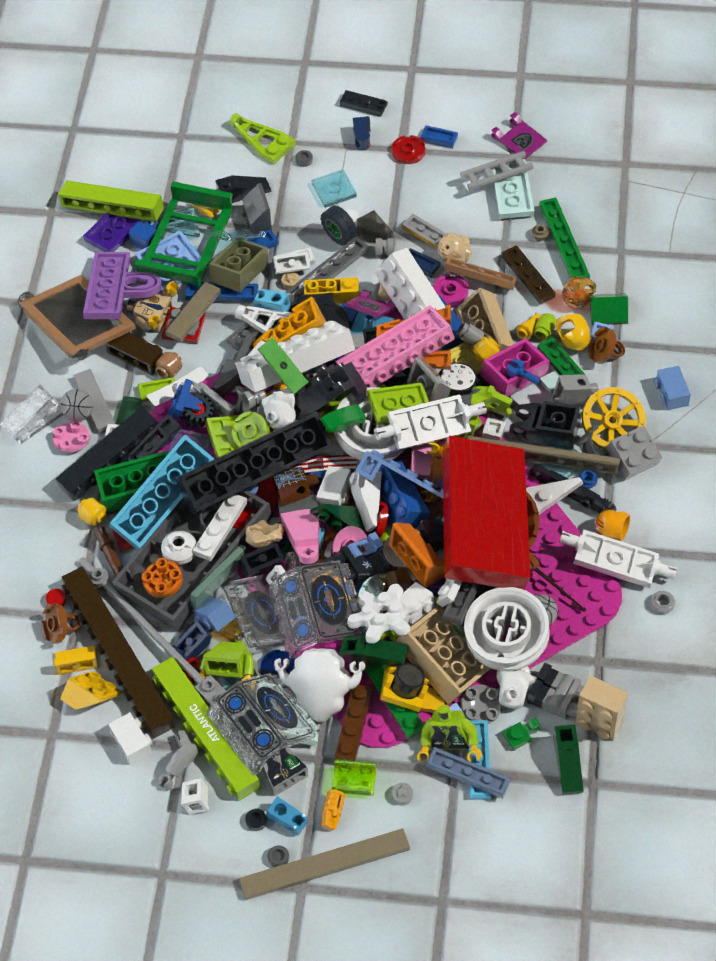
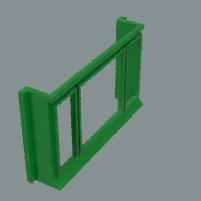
M173 181L170 186L172 198L144 259H136L134 265L137 267V272L154 273L159 277L191 283L199 288L232 214L231 198L233 195L229 192ZM179 201L222 210L217 221L174 212ZM171 218L214 226L199 262L155 253ZM152 259H155L159 261L196 268V270L194 271L151 261Z

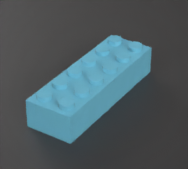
M184 435L109 523V527L139 550L183 498L175 477L214 458L187 435Z

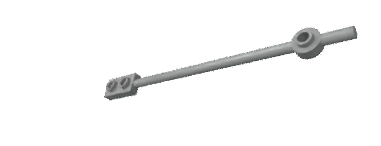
M84 557L80 558L78 563L89 573V578L95 588H104L171 657L173 656L175 661L198 683L194 688L220 717L223 716L225 711L219 705V698L227 691L211 675L204 679L109 583V576L105 569L94 568ZM229 693L220 699V703L225 710V700L230 695Z

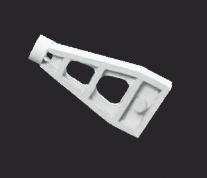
M239 305L235 318L245 321L264 334L269 329H273L272 326L276 320H280L282 317L286 319L291 312ZM259 315L270 317L266 325L256 321Z

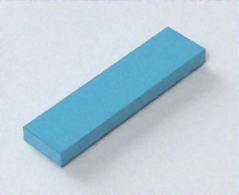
M469 720L477 728L479 743L477 748L482 752V757L479 761H477V756L472 753V762L490 769L488 720ZM469 785L470 800H491L490 793Z

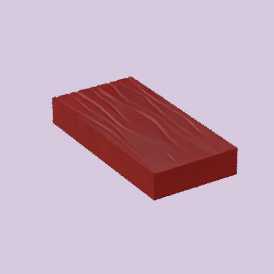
M449 435L442 449L445 579L500 588L515 587L524 590L531 578L524 449Z

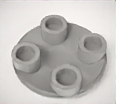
M474 685L469 687L462 696L461 710L468 720H488V724L498 718L501 712L502 705L499 702L498 691L495 688L486 685Z

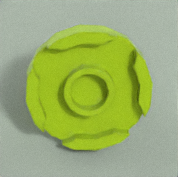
M245 412L234 421L236 423L234 429H232V436L235 443L240 447L269 433L270 429L264 416L255 412Z

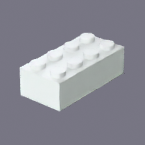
M408 248L391 253L374 272L404 320L430 305L434 309L436 308V310L446 308Z

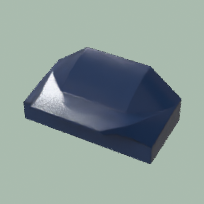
M197 620L179 636L178 641L172 647L187 661L190 658H197L210 644L212 635Z

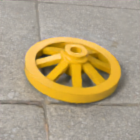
M607 387L595 392L587 400L582 410V426L585 433L592 427L590 418L602 422L599 429L594 431L592 442L604 450H607L606 447L614 439V430L622 436L628 433L621 426L639 428L646 425V415L640 401L631 392L618 387ZM613 395L610 411L602 399L603 396ZM619 397H622L630 404L619 412L617 411ZM595 401L603 415L590 412ZM633 408L635 409L638 420L623 419L625 414ZM608 429V441L601 439L597 434Z

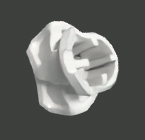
M285 388L281 391L273 392V394L262 399L266 419L273 430L295 421L294 396L298 392L293 394L288 388Z
M526 666L513 671L497 670L496 677L500 685V704L510 709L523 707L527 692L536 680V677L531 675L529 667Z

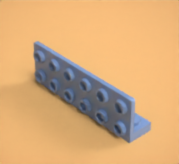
M372 450V452L366 451L355 472L373 481L383 464L443 498L442 488L438 491L434 488L435 484L429 480L424 479L421 481L417 479L418 474L409 469L406 472L400 469L401 465L392 459L389 462L384 460V455L376 450Z

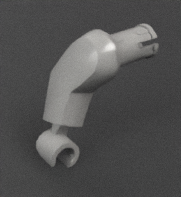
M185 730L175 734V740L180 748L174 753L165 768L168 773L161 775L158 779L161 786L164 785L166 790H170L173 787V781L171 780L173 775L178 777L198 754L197 746L191 743Z

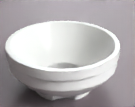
M186 531L171 532L162 541V555L165 559L177 565L186 564L195 557L193 549L197 544L196 540ZM180 538L184 540V544L182 546H175L173 541Z

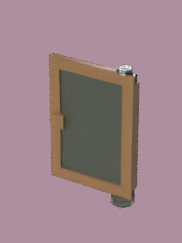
M82 274L36 296L31 292L22 293L18 298V305L69 358L72 357L74 359L77 357L79 360H84L87 357L88 351L136 329L135 324L122 312L121 318L115 320L83 318L89 281Z

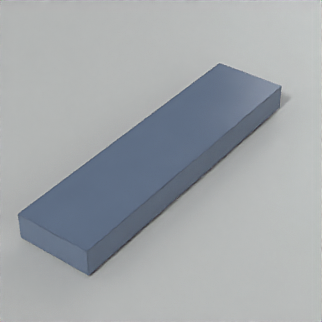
M436 747L433 748L426 762V768L502 799L511 783V778L469 762Z

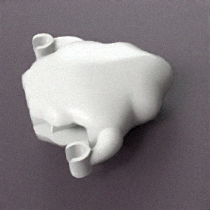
M325 648L305 650L302 655L295 659V668L290 674L286 672V668L290 666L289 659H284V666L281 665L280 658L274 663L282 683L290 687L296 694L297 707L306 712L312 720L320 723L327 721L334 713L339 712L343 708L344 695L360 683L362 671L365 669L364 662L359 663V669L356 668V662H352L350 670L354 675L351 677L344 668V659L337 654L335 649Z

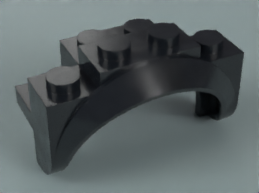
M342 362L337 366L333 364L329 367L324 365L316 370L317 375L313 376L311 374L307 376L306 380L308 383L297 391L298 394L295 395V420L318 411L347 390L355 396L358 402L365 398L367 394L366 385L353 363L349 362L344 365Z

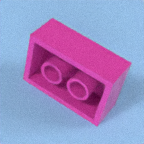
M526 338L483 360L480 376L491 386H494L498 393L507 397L532 384V382L520 375L514 378L508 375L506 368L507 364H511V360L516 359L525 362L524 369L539 379L547 375L550 361Z

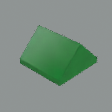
M625 293L589 294L592 325H594V322L607 325L628 324V296Z

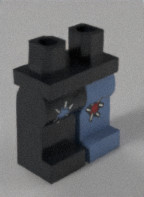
M376 532L369 534L368 538L341 547L340 553L333 556L335 563L337 562L340 567L344 566L346 568L342 573L345 584L354 581L358 585L371 576L392 570L393 565L386 560L383 554L384 544Z

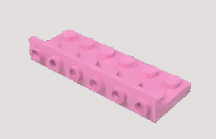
M430 305L337 360L336 364L338 365L343 362L345 365L352 362L363 379L366 388L376 387L411 366L416 357L423 359L453 341L455 337L451 326Z

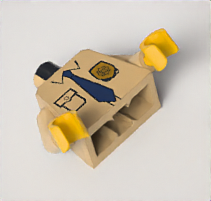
M174 281L168 283L166 289L152 297L140 298L139 301L132 299L128 301L127 309L133 311L135 322L143 331L151 329L160 333L166 322L170 307H173L171 295H177L176 289L179 288Z

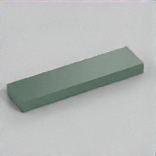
M239 545L191 593V606L197 609L240 567V557L246 554V547Z

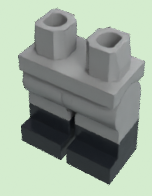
M545 662L527 694V703L560 715L564 719H566L567 715L576 718L578 704L575 703V700L579 699L584 686L581 685V679L552 669V665Z

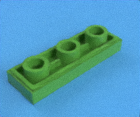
M273 337L257 349L291 393L295 394L308 383ZM280 363L284 364V369L280 367Z

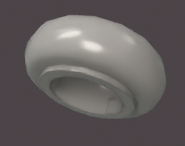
M658 591L651 597L650 604L654 611L666 614L674 609L675 599L667 591ZM660 599H664L669 604L660 605L657 601Z

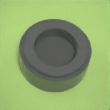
M301 150L296 154L297 165L307 167L312 164L313 155L310 151Z
M280 845L272 847L268 852L269 864L272 867L287 864L289 862L288 850Z

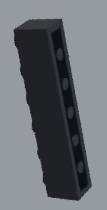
M139 408L55 478L59 487L73 501L81 498L91 486L97 484L94 470L119 464L158 424L157 420L145 408Z

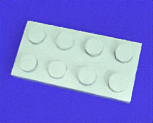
M516 161L507 164L510 170L519 167ZM500 166L491 169L494 175L503 172ZM527 171L493 183L499 219L534 216V206Z

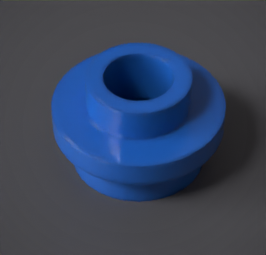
M585 470L579 475L583 481L582 486L588 489L596 486L598 479L593 471Z

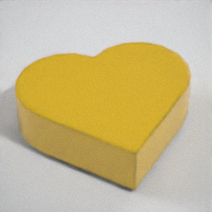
M428 688L420 711L433 713L438 711V707L445 705V701L442 697L438 696L435 689Z

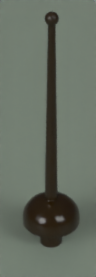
M539 568L530 569V573L533 571L537 572L546 581H548L551 585H553L556 589L563 593L567 598H569L572 602L579 606L583 612L586 611V608H583L577 601H575L569 594H567L554 581H552L547 575H545Z

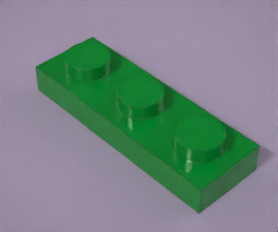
M553 337L537 345V349L550 361L549 364L559 375H585Z

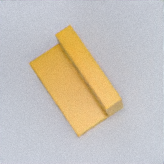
M95 645L55 652L54 663L57 674L62 675L98 668Z

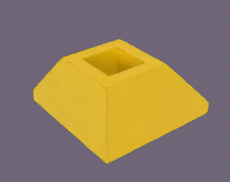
M90 671L69 678L60 699L77 710L120 696L122 691L116 688L115 684L101 678L99 673Z

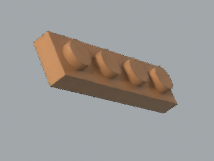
M448 257L444 270L450 274H460L470 280L477 279L487 285L494 284L504 290H513L517 279L515 276Z

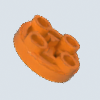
M159 558L141 576L145 590L156 598L172 596L180 589L183 583V575L179 566L165 558Z

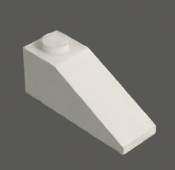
M378 471L373 481L357 472L352 473L350 477V484H352L351 492L366 532H371L377 527L381 471Z

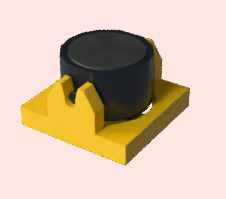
M404 663V665H399L397 668L386 665L380 700L420 712L429 680L425 679L422 670L413 664Z

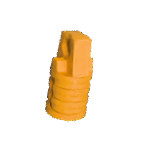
M338 790L327 791L321 826L327 830L332 831L337 827L346 797L343 792Z

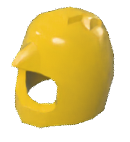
M570 314L557 319L555 327L562 343L572 350H584L591 340L590 329L585 318L581 314ZM566 322H572L575 326L569 330H561L562 325Z

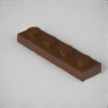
M357 685L351 690L335 753L336 761L356 763L373 695V687Z

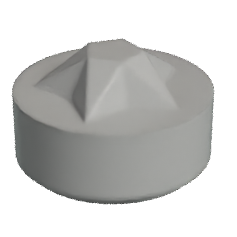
M407 783L396 784L392 789L393 801L399 805H406L411 802L413 798L411 786Z

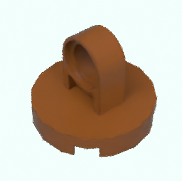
M606 327L599 328L594 334L596 336L594 342L590 341L589 358L598 364L605 363L609 358L616 360L625 354V347L616 340L614 330ZM615 347L618 349V354L614 352Z
M49 604L43 611L46 617L45 621L41 622L42 633L46 641L50 640V644L61 643L66 634H71L80 627L79 617L73 613H65L64 608L60 604ZM67 619L74 622L73 628L67 625Z

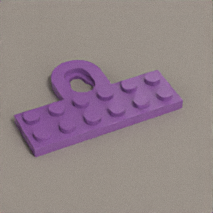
M95 252L83 318L91 320L120 319L124 298H148L158 294L162 288L161 278L157 274L150 272H128L131 259L130 252ZM131 283H147L137 287L127 286Z

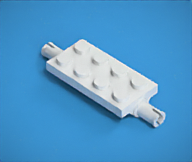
M456 395L388 412L387 416L390 425L375 428L374 432L375 435L378 434L376 436L378 441L394 437L399 451L447 439L449 435L454 437L471 432L469 419L473 416L486 414V408H482L485 406L484 402L470 406L465 405L462 402L461 396Z
M583 530L580 537L563 531L559 543L576 548L577 553L573 564L650 588L653 576H656V574L671 578L672 580L676 574L677 567L660 563L658 553L587 530Z

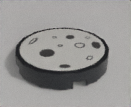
M451 363V370L442 369L440 372V377L451 388L449 394L465 395L470 393L472 388L476 386V372L467 364Z

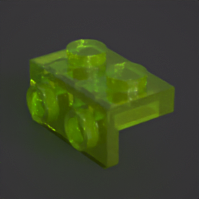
M348 760L334 761L332 790H338L344 794L374 796L376 763Z

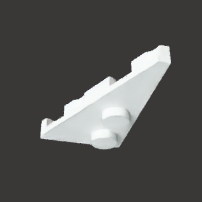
M580 477L528 487L526 491L535 501L540 515L581 486L583 481Z

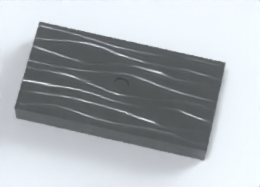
M246 489L236 493L247 498L250 509L257 508L259 510L256 515L251 514V521L242 531L235 527L231 528L212 561L195 556L190 562L178 565L183 575L182 586L172 596L156 598L145 590L141 576L151 564L155 563L159 558H164L161 551L164 538L174 531H186L198 543L225 500L223 499L198 512L191 513L183 497L112 581L114 589L132 604L178 631L193 613L191 611L194 609L191 606V593L239 545L247 547L246 528L261 520L267 522L272 516L270 504ZM180 538L175 539L173 544L175 546H182L184 540Z

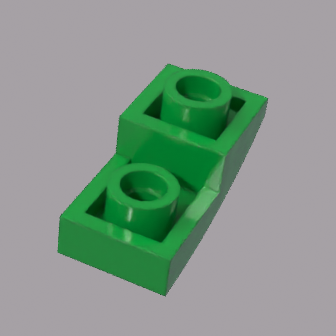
M357 404L332 411L323 416L321 421L329 433L346 431L348 425L365 423L367 417Z

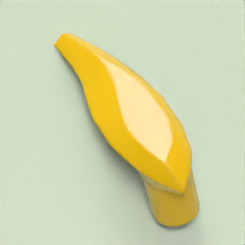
M190 204L207 217H214V214L220 212L219 209Z

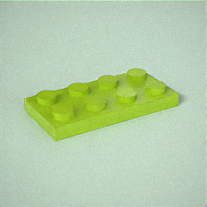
M239 415L206 418V427L216 458L239 447L232 436V429H234L236 423L234 421Z

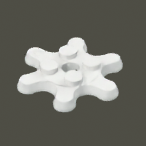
M392 584L387 592H382L378 596H373L369 592L361 593L359 603L363 606L362 611L350 615L347 624L353 629L361 626L367 627L365 639L368 643L378 642L381 635L388 630L395 631L398 635L403 636L410 632V625L404 621V618L410 613L418 612L422 604L416 598L401 600L403 588L399 584ZM380 610H381L382 612H383V611H388V612L385 613V614H383V613H380Z

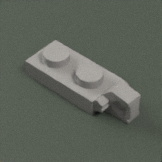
M199 382L193 386L192 392L194 394L199 392L200 396L203 393L205 394L204 398H210L209 402L212 401L213 403L212 407H214L213 413L218 417L234 416L235 408L206 384Z

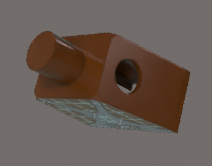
M302 467L285 469L272 476L274 489L281 506L309 497V487L319 484L317 473L305 475Z

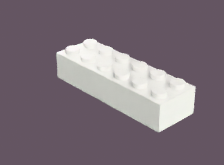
M328 321L319 328H311L305 334L292 336L291 340L286 342H278L301 373L355 350L350 329L335 321ZM259 351L253 356L242 357L241 361L235 363L241 383L254 392L282 381ZM280 363V367L284 369V364Z

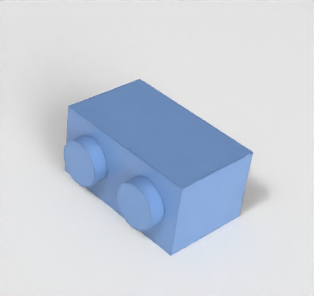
M674 366L657 370L654 384L656 389L660 391V400L662 404L665 403L666 409L671 410L689 406L691 394L680 367Z
M211 596L197 609L191 610L195 615L193 617L195 622L198 620L208 630L211 629L217 632L236 618L226 601Z

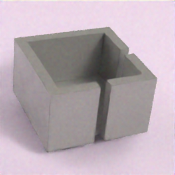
M644 425L630 431L627 435L624 434L611 440L606 447L611 457L620 458L619 472L624 481L656 466L663 458L654 443L650 444L652 438Z

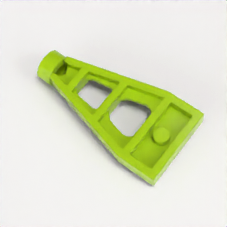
M237 113L233 114L229 120V124L235 128L262 158L273 165L296 145V140L284 132L247 120ZM251 128L260 131L254 137L247 133ZM264 136L275 139L267 147H264L259 142Z

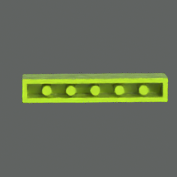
M66 180L58 193L61 205L65 208L103 214L111 213V215L156 222L164 209L162 197L159 194Z

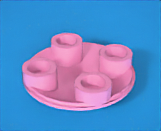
M72 421L53 430V443L57 449L63 452L79 451L90 440V432L86 426L82 425L81 421Z

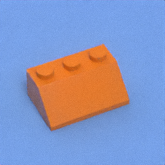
M394 523L392 525L389 546L421 585L427 588L444 578L443 559L438 558L432 546L422 539L420 532L414 529L411 524Z

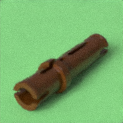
M100 526L102 530L100 531L99 527H97L93 532L99 542V549L103 551L114 577H116L124 567L115 551L113 540L109 538L106 532V528Z

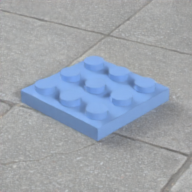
M181 230L162 239L155 252L199 262L201 258L200 254ZM149 246L136 252L135 258L143 260ZM152 259V261H151V262H156V263H160V264H165V265L180 267V268H184V269H189V270H194V271L196 270V268H193V267L178 265V264L169 263V262H164V261H159V260H155V259ZM160 277L161 291L166 289V286L171 281H174L176 284L181 283V281Z

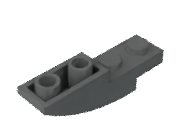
M247 333L245 339L241 340L240 350L238 353H235L233 360L227 359L225 365L221 366L218 380L214 381L212 387L214 392L218 393L220 397H224L241 383L235 363L241 361L242 357L248 356L254 349L255 334Z

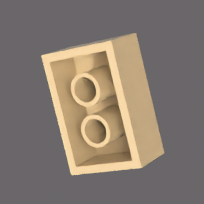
M590 675L579 695L576 724L584 730L597 733L603 739L613 741L624 722L629 693Z

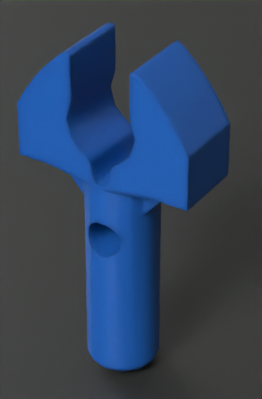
M513 359L510 365L507 364L506 370L510 377L514 378L520 375L535 385L539 383L540 379L524 369L525 362Z

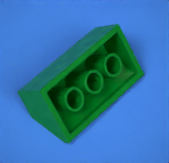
M169 451L94 470L101 499L106 507V513L121 510L169 454Z

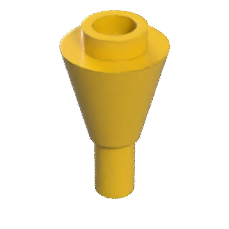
M535 313L530 319L516 326L515 331L519 338H526L527 340L531 338L534 327L540 318L539 313Z

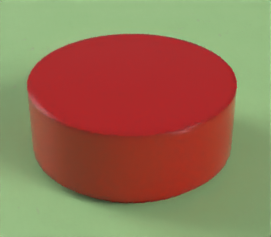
M58 588L50 590L46 594L47 605L60 604L63 607L66 603L64 591Z

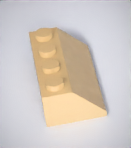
M479 288L455 309L462 323H471L484 332V337H492L500 345V351L514 344L494 293Z

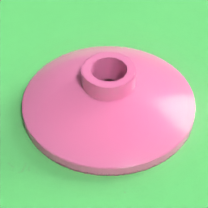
M348 526L340 530L332 543L333 555L335 556L340 553L341 547L345 546L347 542L349 545L366 539L365 532L355 526Z

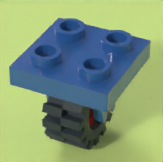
M185 379L183 385L179 384L167 414L176 422L178 419L180 421L185 420L184 425L189 423L190 428H193L194 425L195 429L200 426L204 427L206 418H211L213 414L212 401L209 402V397L204 398L205 394L203 393L201 396L199 392H195L194 395L193 392L189 393L193 381Z

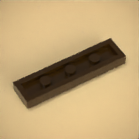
M517 245L501 252L503 260L539 304L555 298L556 292Z

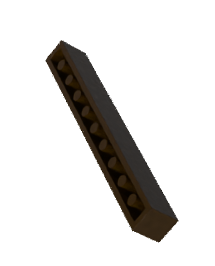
M83 566L61 576L63 585H61L62 590L66 596L69 595L71 597L69 601L74 611L78 609L80 613L78 617L82 625L88 626L87 633L91 640L95 639L98 643L96 648L101 656L105 655V664L109 671L113 670L116 674L114 679L117 685L123 686L124 691L122 692L127 702L131 701L133 703L132 710L137 718L141 717L143 720L141 724L145 733L150 732L154 739L175 728L173 717Z

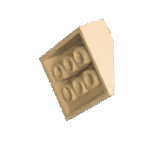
M439 605L412 625L408 634L400 636L395 642L408 646L406 654L408 660L422 670L425 679L429 680L430 685L449 705L491 668L483 665L472 655L466 642L465 630L460 624L443 621L442 615L446 608Z

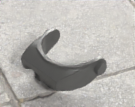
M593 425L577 443L582 453L599 455L592 444L593 433L599 427L598 425Z

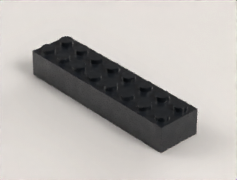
M316 411L175 477V480L190 512L195 513L333 446Z

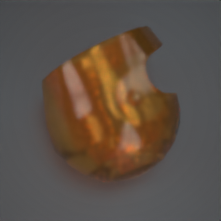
M571 277L562 289L563 301L570 308L580 309L585 307L590 302L589 295L596 292V283L584 277ZM589 286L591 289H584V287Z

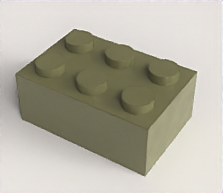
M237 237L209 263L210 282L241 292L268 266V247Z

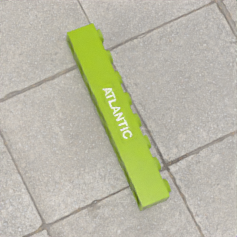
M173 656L153 667V677L151 679L156 688L160 687L162 689V696L167 703L171 702L174 706L172 710L176 717L183 719V726L187 733L192 732L195 737L193 740L199 749L203 748L207 762L210 765L214 764L216 767L215 772L221 781L224 779L228 784L226 788L232 797L235 795L240 801L260 789L258 777Z

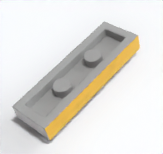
M412 214L402 224L403 230L436 250L441 238L446 235V233L415 214Z

